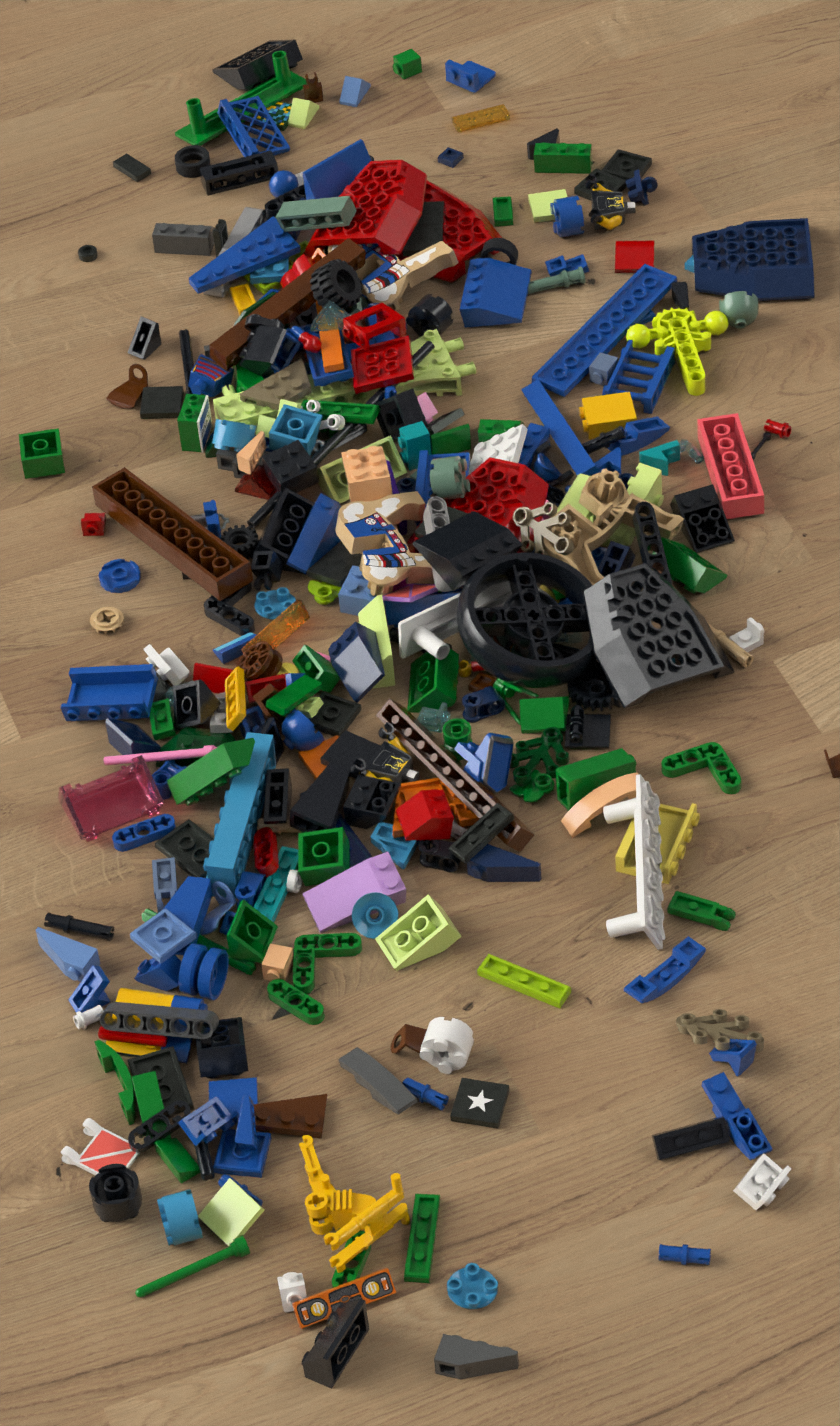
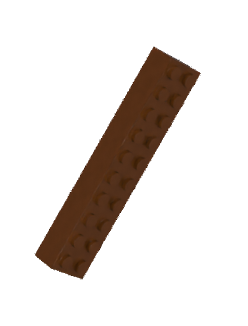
M125 467L92 486L95 505L219 601L253 581L249 560Z

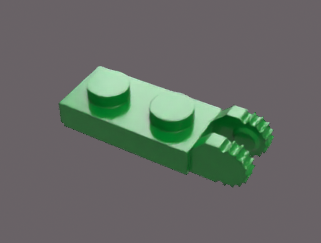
M675 891L667 907V913L712 925L714 928L722 931L729 930L731 924L728 920L731 921L736 916V912L731 908L679 891Z

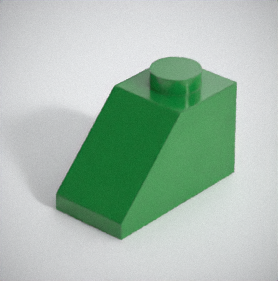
M303 645L292 660L301 673H305L306 676L322 683V691L330 693L340 680L331 662L307 645Z

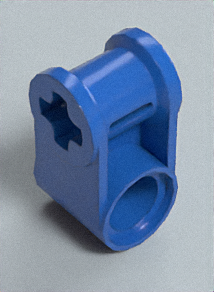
M167 760L163 766L151 775L153 796L158 800L170 798L172 793L167 780L187 766L182 767L176 764L175 760Z
M242 872L235 889V896L238 898L237 909L242 900H245L254 907L266 882L267 877H264L266 876L265 874Z

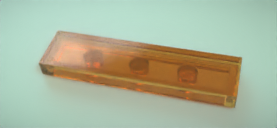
M296 600L241 648L242 652L244 653L251 645L259 641L269 643L273 649L277 648L310 618L303 601Z

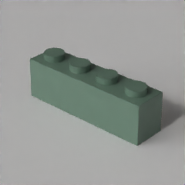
M350 196L283 202L276 215V219L284 232L342 227L350 225L357 210Z

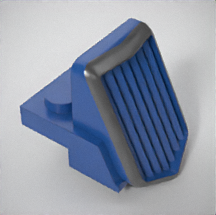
M488 733L480 745L473 742L457 743L454 750L468 761L464 770L477 782H481L494 794L507 786L514 746L513 739L510 736Z

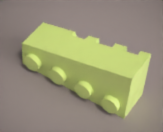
M639 463L636 467V471H638L636 477L631 476L627 483L629 485L627 492L629 495L633 493L635 496L660 507L664 500V495H662V470ZM621 523L614 534L602 545L608 547L610 542L614 541L630 546L636 536L635 529Z

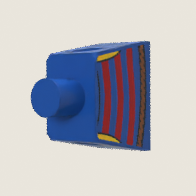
M201 354L191 370L188 386L193 394H205L209 397H215L222 392V388L225 385L227 388L229 384L231 385L234 369L225 370L211 358Z

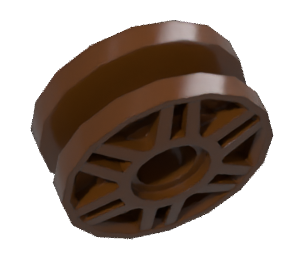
M259 641L251 645L243 653L237 666L244 669V679L246 682L276 676L282 666L283 658L281 653L273 649L269 643Z

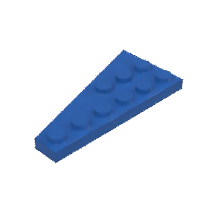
M273 216L189 277V284L200 294L300 253V245L288 232H284L277 219Z

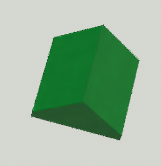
M469 423L430 435L431 455L460 453L471 449Z
M569 696L519 699L522 734L542 733L549 727H556L560 731H565L570 701Z
M245 900L240 902L227 934L230 958L262 963L269 945L272 944L278 926Z

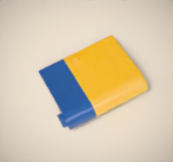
M120 988L116 998V1002L208 1010V1005L204 1004V999L135 989ZM113 1014L112 1018L117 1019L116 1015ZM132 1015L136 1021H140L139 1017ZM155 1017L159 1023L163 1024L162 1019ZM179 1020L180 1024L187 1026L185 1021ZM168 1036L165 1047L106 1040V1044L118 1054L136 1057L174 1046L179 1063L187 1064L193 1038Z

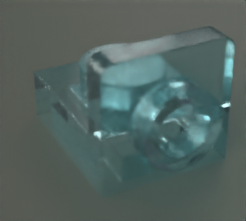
M442 702L439 710L422 707L417 720L427 730L442 733L444 724L450 720L447 703Z

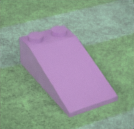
M385 852L366 859L304 892L303 897L319 932L322 933L352 922L354 904L363 895L372 892L383 893L389 896L397 906L406 902V888L389 852ZM373 910L371 911L370 915L375 914L378 911Z

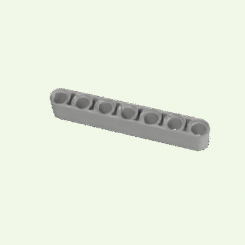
M245 207L219 255L265 223V210ZM233 280L203 293L210 296L224 297Z

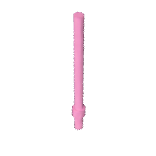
M208 745L199 749L104 757V765L199 758L217 747Z

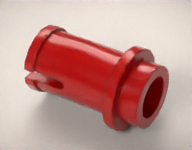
M767 419L766 423L769 425H764L765 432L779 435L783 439L785 437L788 438L792 431V427L786 422L782 424Z

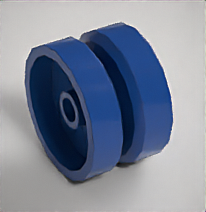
M190 944L180 965L178 982L180 992L191 996L199 993L201 998L216 1000L220 996L227 978L229 959L226 950L214 947L208 951L205 945Z

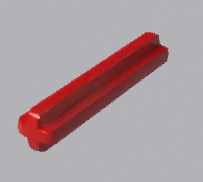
M100 1026L98 1037L102 1040L165 1047L168 1036L110 1031Z

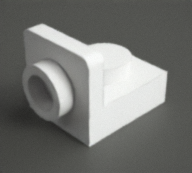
M750 617L747 619V628L730 636L729 639L746 652H750L764 644V628Z

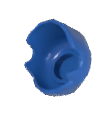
M284 170L276 172L269 182L270 193L275 198L299 186L295 174Z

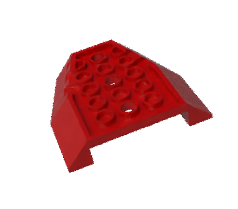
M402 159L370 161L355 177V180L350 185H347L338 196H350L357 210L350 225L316 229L303 254L311 258L317 248L323 251L326 245H340L348 238L356 244L378 243L384 255L401 254L422 215L427 181L426 173Z
M426 181L424 202L444 201L443 242L454 250L459 262L455 266L439 271L433 277L454 282L466 274V260L482 251L484 244L488 240L502 237L481 210L443 187ZM403 250L401 254H396L400 261L410 257L403 256ZM492 251V252H489V253H491L492 255H495L496 253H498V252H500V251Z
M489 457L466 477V480L468 479L470 482V492H466L464 498L445 500L448 507L466 513L478 512L508 528L522 542L521 529L515 524L513 514L519 507H528L533 510L544 506L549 485L524 464ZM539 516L534 519L540 522L542 521V516ZM529 527L530 540L534 542V531ZM415 533L412 534L406 543L410 553H420L413 545V542L419 539ZM520 548L517 553H521V552H525V551L521 550V548Z

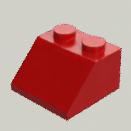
M421 790L396 809V815L406 841L450 839L454 816L444 790Z

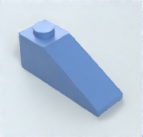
M37 927L36 934L39 946L70 979L82 981L93 965H100L99 954L96 948Z

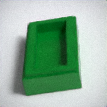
M510 196L492 198L495 227L514 225L512 198Z

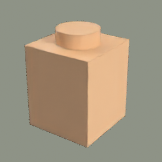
M276 944L269 945L261 964L264 980L271 982L275 979H282L287 982L293 968L294 955L292 947Z

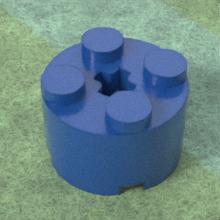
M578 196L554 199V203H550L551 214L555 215L556 221L553 222V230L560 237L584 234V230L581 229V227H584L582 206L577 205L576 200H580Z

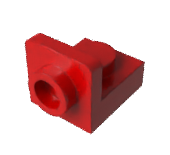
M85 513L84 518L81 519L83 536H104L106 514Z

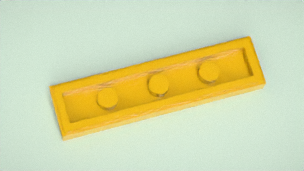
M239 666L225 680L226 725L232 731L246 717L244 669Z

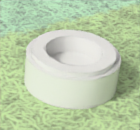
M291 869L287 877V891L298 893L301 889L302 879L298 870Z

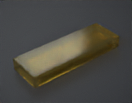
M504 104L452 117V123L458 133L510 120V114Z

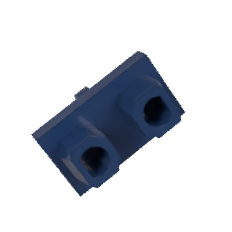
M640 170L634 171V177L626 180L630 201L635 203L642 201L644 206L648 205L647 192L651 193L657 189V180L649 176L642 180Z

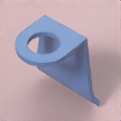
M220 881L212 884V892L219 906L205 916L200 935H208L218 928L221 917L237 903L228 886ZM217 887L224 889L227 895L226 898L219 895Z

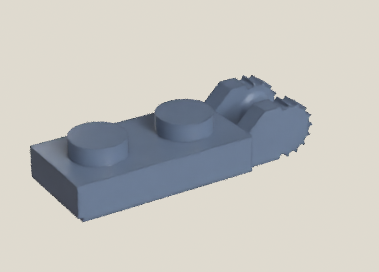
M175 857L152 860L154 895L157 901L158 913L164 909L162 899L172 898L178 890Z

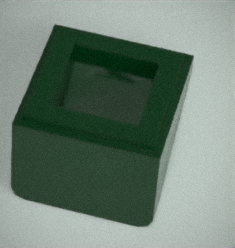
M214 431L205 446L206 458L216 457L218 451L217 448H214L215 444L212 443Z

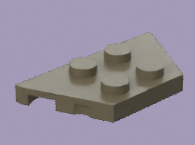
M299 359L240 393V400L246 402L248 399L253 400L259 406L279 410L280 399L296 402L310 394L311 385L303 360Z

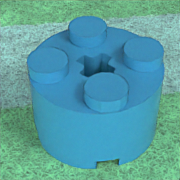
M216 419L212 441L215 444L214 448L229 451L230 447H234V451H241L255 437L256 425Z
M191 1189L157 1199L168 1246H175L203 1238Z

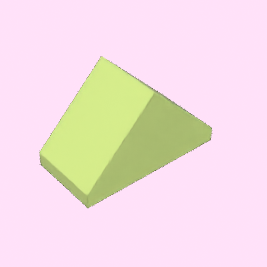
M293 97L288 126L305 129L318 111L319 105L309 100Z

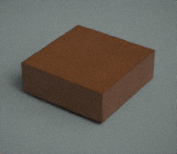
M479 672L468 685V689L471 692H476L488 686L493 687L497 679Z

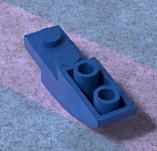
M722 1072L702 1081L701 1086L713 1105L712 1111L716 1117L723 1116L725 1118L729 1137L750 1161L760 1157L763 1153L771 1152L773 1148L750 1109H745L725 1073Z

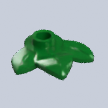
M534 769L531 773V781L527 786L521 787L515 784L509 789L516 796H524V802H535L541 799L544 794L553 791L555 784L550 775L541 774L538 770Z

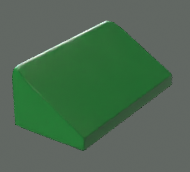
M177 1138L162 1139L154 1142L157 1154L181 1184L200 1173L198 1164Z

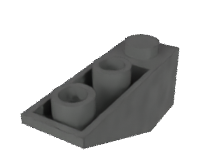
M443 1334L434 1358L435 1373L461 1380L518 1369V1351L509 1347L489 1345L484 1341L464 1339L458 1335Z

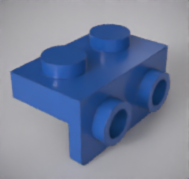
M216 1096L181 1119L178 1123L193 1144L197 1146L203 1141L205 1144L211 1142L218 1136L216 1132L222 1130L223 1133L235 1125L233 1120L239 1114L237 1111L230 1114Z

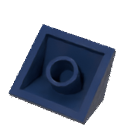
M106 719L105 724L109 743L120 754L130 755L159 752L161 746L137 724ZM131 763V764H132L133 766H137V765L140 764V763Z

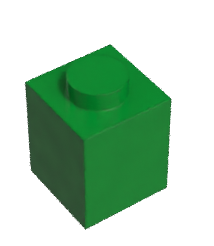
M413 49L393 56V70L403 80L422 72L421 57Z

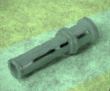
M582 266L576 270L568 272L564 270L561 274L530 281L528 295L561 286L568 288L570 285L580 282L584 284L585 275Z

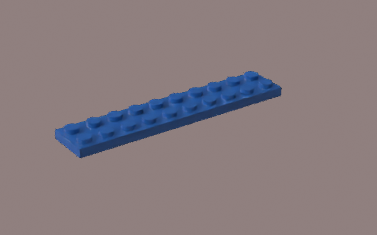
M644 264L532 376V383L539 379L545 389L565 397L589 373V366L600 352L608 354L626 336L627 330L637 324L672 289L671 284L677 282V277Z

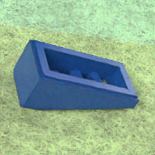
M244 1095L235 1143L239 1148L257 1150L254 1103L249 1095Z

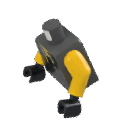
M589 174L585 178V188H593V191H591L592 210L588 215L591 217L590 221L594 224L595 230L605 228L612 230L617 226L625 224V214L636 212L635 202H624L623 193L606 189L597 183V178L593 174Z
M389 722L384 725L388 732L382 727L378 732L382 739H388L389 741L382 743L367 764L363 759L357 758L353 762L354 765L350 768L351 773L355 776L363 775L397 783L419 781L420 773L413 770L412 756L398 737L392 735L394 726Z

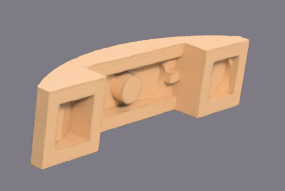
M636 772L613 779L596 788L577 802L561 820L572 838L591 827L590 820L603 813L604 806L618 803L626 797L628 799L636 798V775L639 774Z

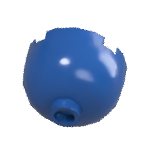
M295 708L283 720L281 726L282 734L285 737L283 743L290 750L295 748L298 751H308L320 745L325 739L320 731L315 733L314 724L299 710L296 711Z

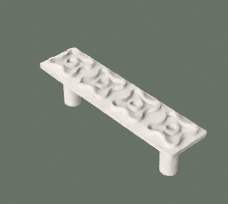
M509 581L495 584L481 592L476 598L475 608L502 607L508 598L512 596ZM537 586L538 591L547 594L545 591H543L541 588ZM460 593L398 623L399 656L402 659L422 649H425L438 660H442L448 655L450 647L442 640L459 632L457 605Z
M639 774L636 775V798L604 806L603 808L604 817L608 824L634 818L637 912L609 919L606 921V927L611 938L644 931L655 947L660 950L663 949V940H665L663 929L664 912L661 908V901L664 900L661 886L663 875L660 870V863H662L660 844L662 841L658 831V826L661 825L659 816L660 800L658 795L653 793L649 782L645 781L642 775Z

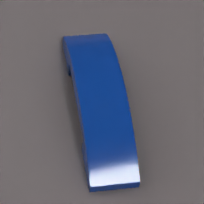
M688 936L672 949V956L646 977L639 975L624 987V991L640 1003H646L658 998L674 987L691 971L706 952V948Z

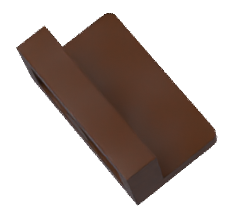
M269 684L255 694L253 698L267 718H274L275 723L280 726L282 722L276 713L266 708V701L280 692L272 684Z

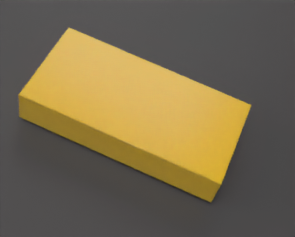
M248 283L229 288L239 315L256 303Z

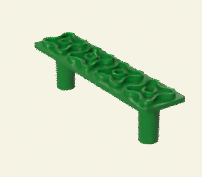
M277 51L272 54L275 77L230 102L259 96L267 109L277 102L288 98L293 93L302 90L303 85H307L305 78L290 71L286 52ZM192 98L186 102L190 124L176 131L175 136L191 145L202 146L204 143L217 138L228 130L217 114L218 108L204 116L200 99ZM256 103L248 105L249 107L258 109ZM237 107L233 108L234 111L239 113H242L243 111L242 109H239ZM245 111L244 115L250 117L255 115L247 111Z

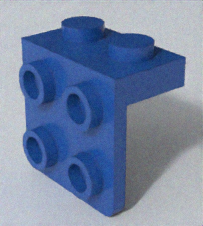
M449 59L445 63L446 81L473 93L477 92L496 76L495 71L472 61H467L461 65Z

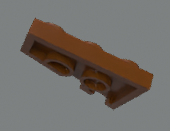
M327 1094L254 1104L256 1131L295 1136L309 1135L313 1138L322 1139Z

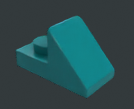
M677 440L639 452V463L662 470V475L664 476L669 475L668 464L680 460V444Z

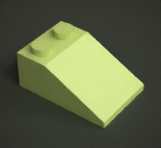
M427 895L376 937L375 940L394 969L398 971L445 951L462 936L444 909L430 895Z

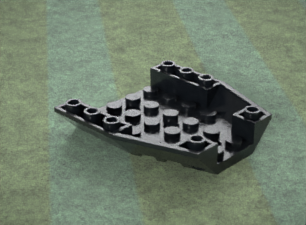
M644 563L611 573L583 592L594 655L623 708L642 703L650 693L705 675L713 674L715 679L735 672L705 617L657 569ZM631 586L639 587L641 592L634 591ZM651 622L658 623L661 628H655ZM671 658L678 659L681 665L674 664Z

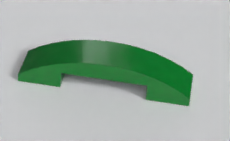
M100 1040L94 1041L98 1058L105 1073L115 1070L124 1091L118 1093L119 1100L128 1124L132 1125L136 1118L137 1104L130 1072L123 1059L114 1049Z

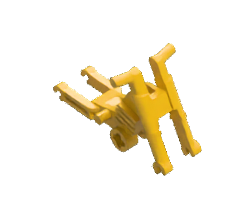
M303 1135V1142L299 1143V1147L305 1160V1170L308 1174L312 1191L305 1199L312 1231L317 1235H325V1245L330 1244L332 1251H335L360 1230H365V1233L360 1237L357 1236L351 1244L329 1259L331 1267L334 1268L336 1266L337 1272L341 1273L346 1269V1264L363 1250H367L371 1244L391 1230L399 1220L403 1225L410 1223L406 1203L399 1204L387 1214L393 1206L404 1199L401 1176L399 1173L391 1175L393 1189L377 1201L370 1195L353 1193L352 1189H349V1191L346 1189L343 1191L335 1190L330 1182L329 1175L324 1174L320 1167L314 1149L313 1138L309 1135ZM324 1220L325 1223L319 1224L318 1221ZM333 1227L335 1228V1230H338L335 1233H329L330 1231H332Z

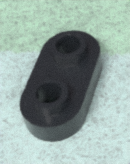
M258 314L246 317L245 328L249 331H254L259 325L285 328V325L280 320L263 318Z

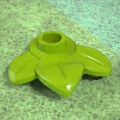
M310 580L308 584V591L314 595L315 601L323 605L333 602L338 597L341 587L323 581L320 583Z

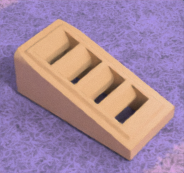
M263 431L259 432L236 454L238 469L249 475L254 471L266 449L265 433Z

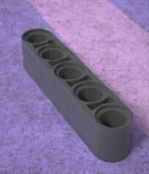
M112 1002L101 1014L100 1024L110 1031L208 1039L218 1027L219 1017L216 1013L209 1010ZM109 1013L116 1015L117 1019H113ZM132 1015L139 1017L140 1021H136ZM155 1017L162 1019L163 1024L159 1023ZM179 1020L185 1021L187 1026L180 1024ZM202 1022L208 1023L210 1028L203 1026Z

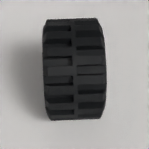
M334 259L316 269L311 275L310 284L312 285L311 291L314 294V298L318 301L319 306L321 305L325 311L328 310L331 314L345 311L357 304L362 297L361 280L358 278L357 272L346 261Z

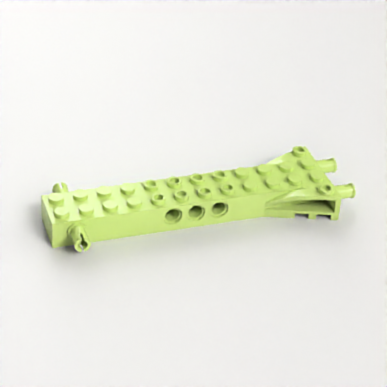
M437 329L426 331L423 336L411 342L412 356L427 341H431L435 348L414 368V380L399 383L395 387L397 394L413 388L416 396L424 392L437 393V396H443V392H456V396L462 395L461 377L476 374V367L473 361L458 366L453 363L449 353L464 350L461 337L444 342ZM312 374L307 376L311 385V393L296 402L302 404L303 400L365 404L380 388L356 394L353 378L343 382H332L326 386H315ZM230 384L228 385L230 390H228L226 385L222 388L224 396L213 399L216 419L256 425V430L259 415L277 418L278 410L259 406L256 404V401L249 399L246 402L241 401L240 393L242 392L236 393L234 386Z

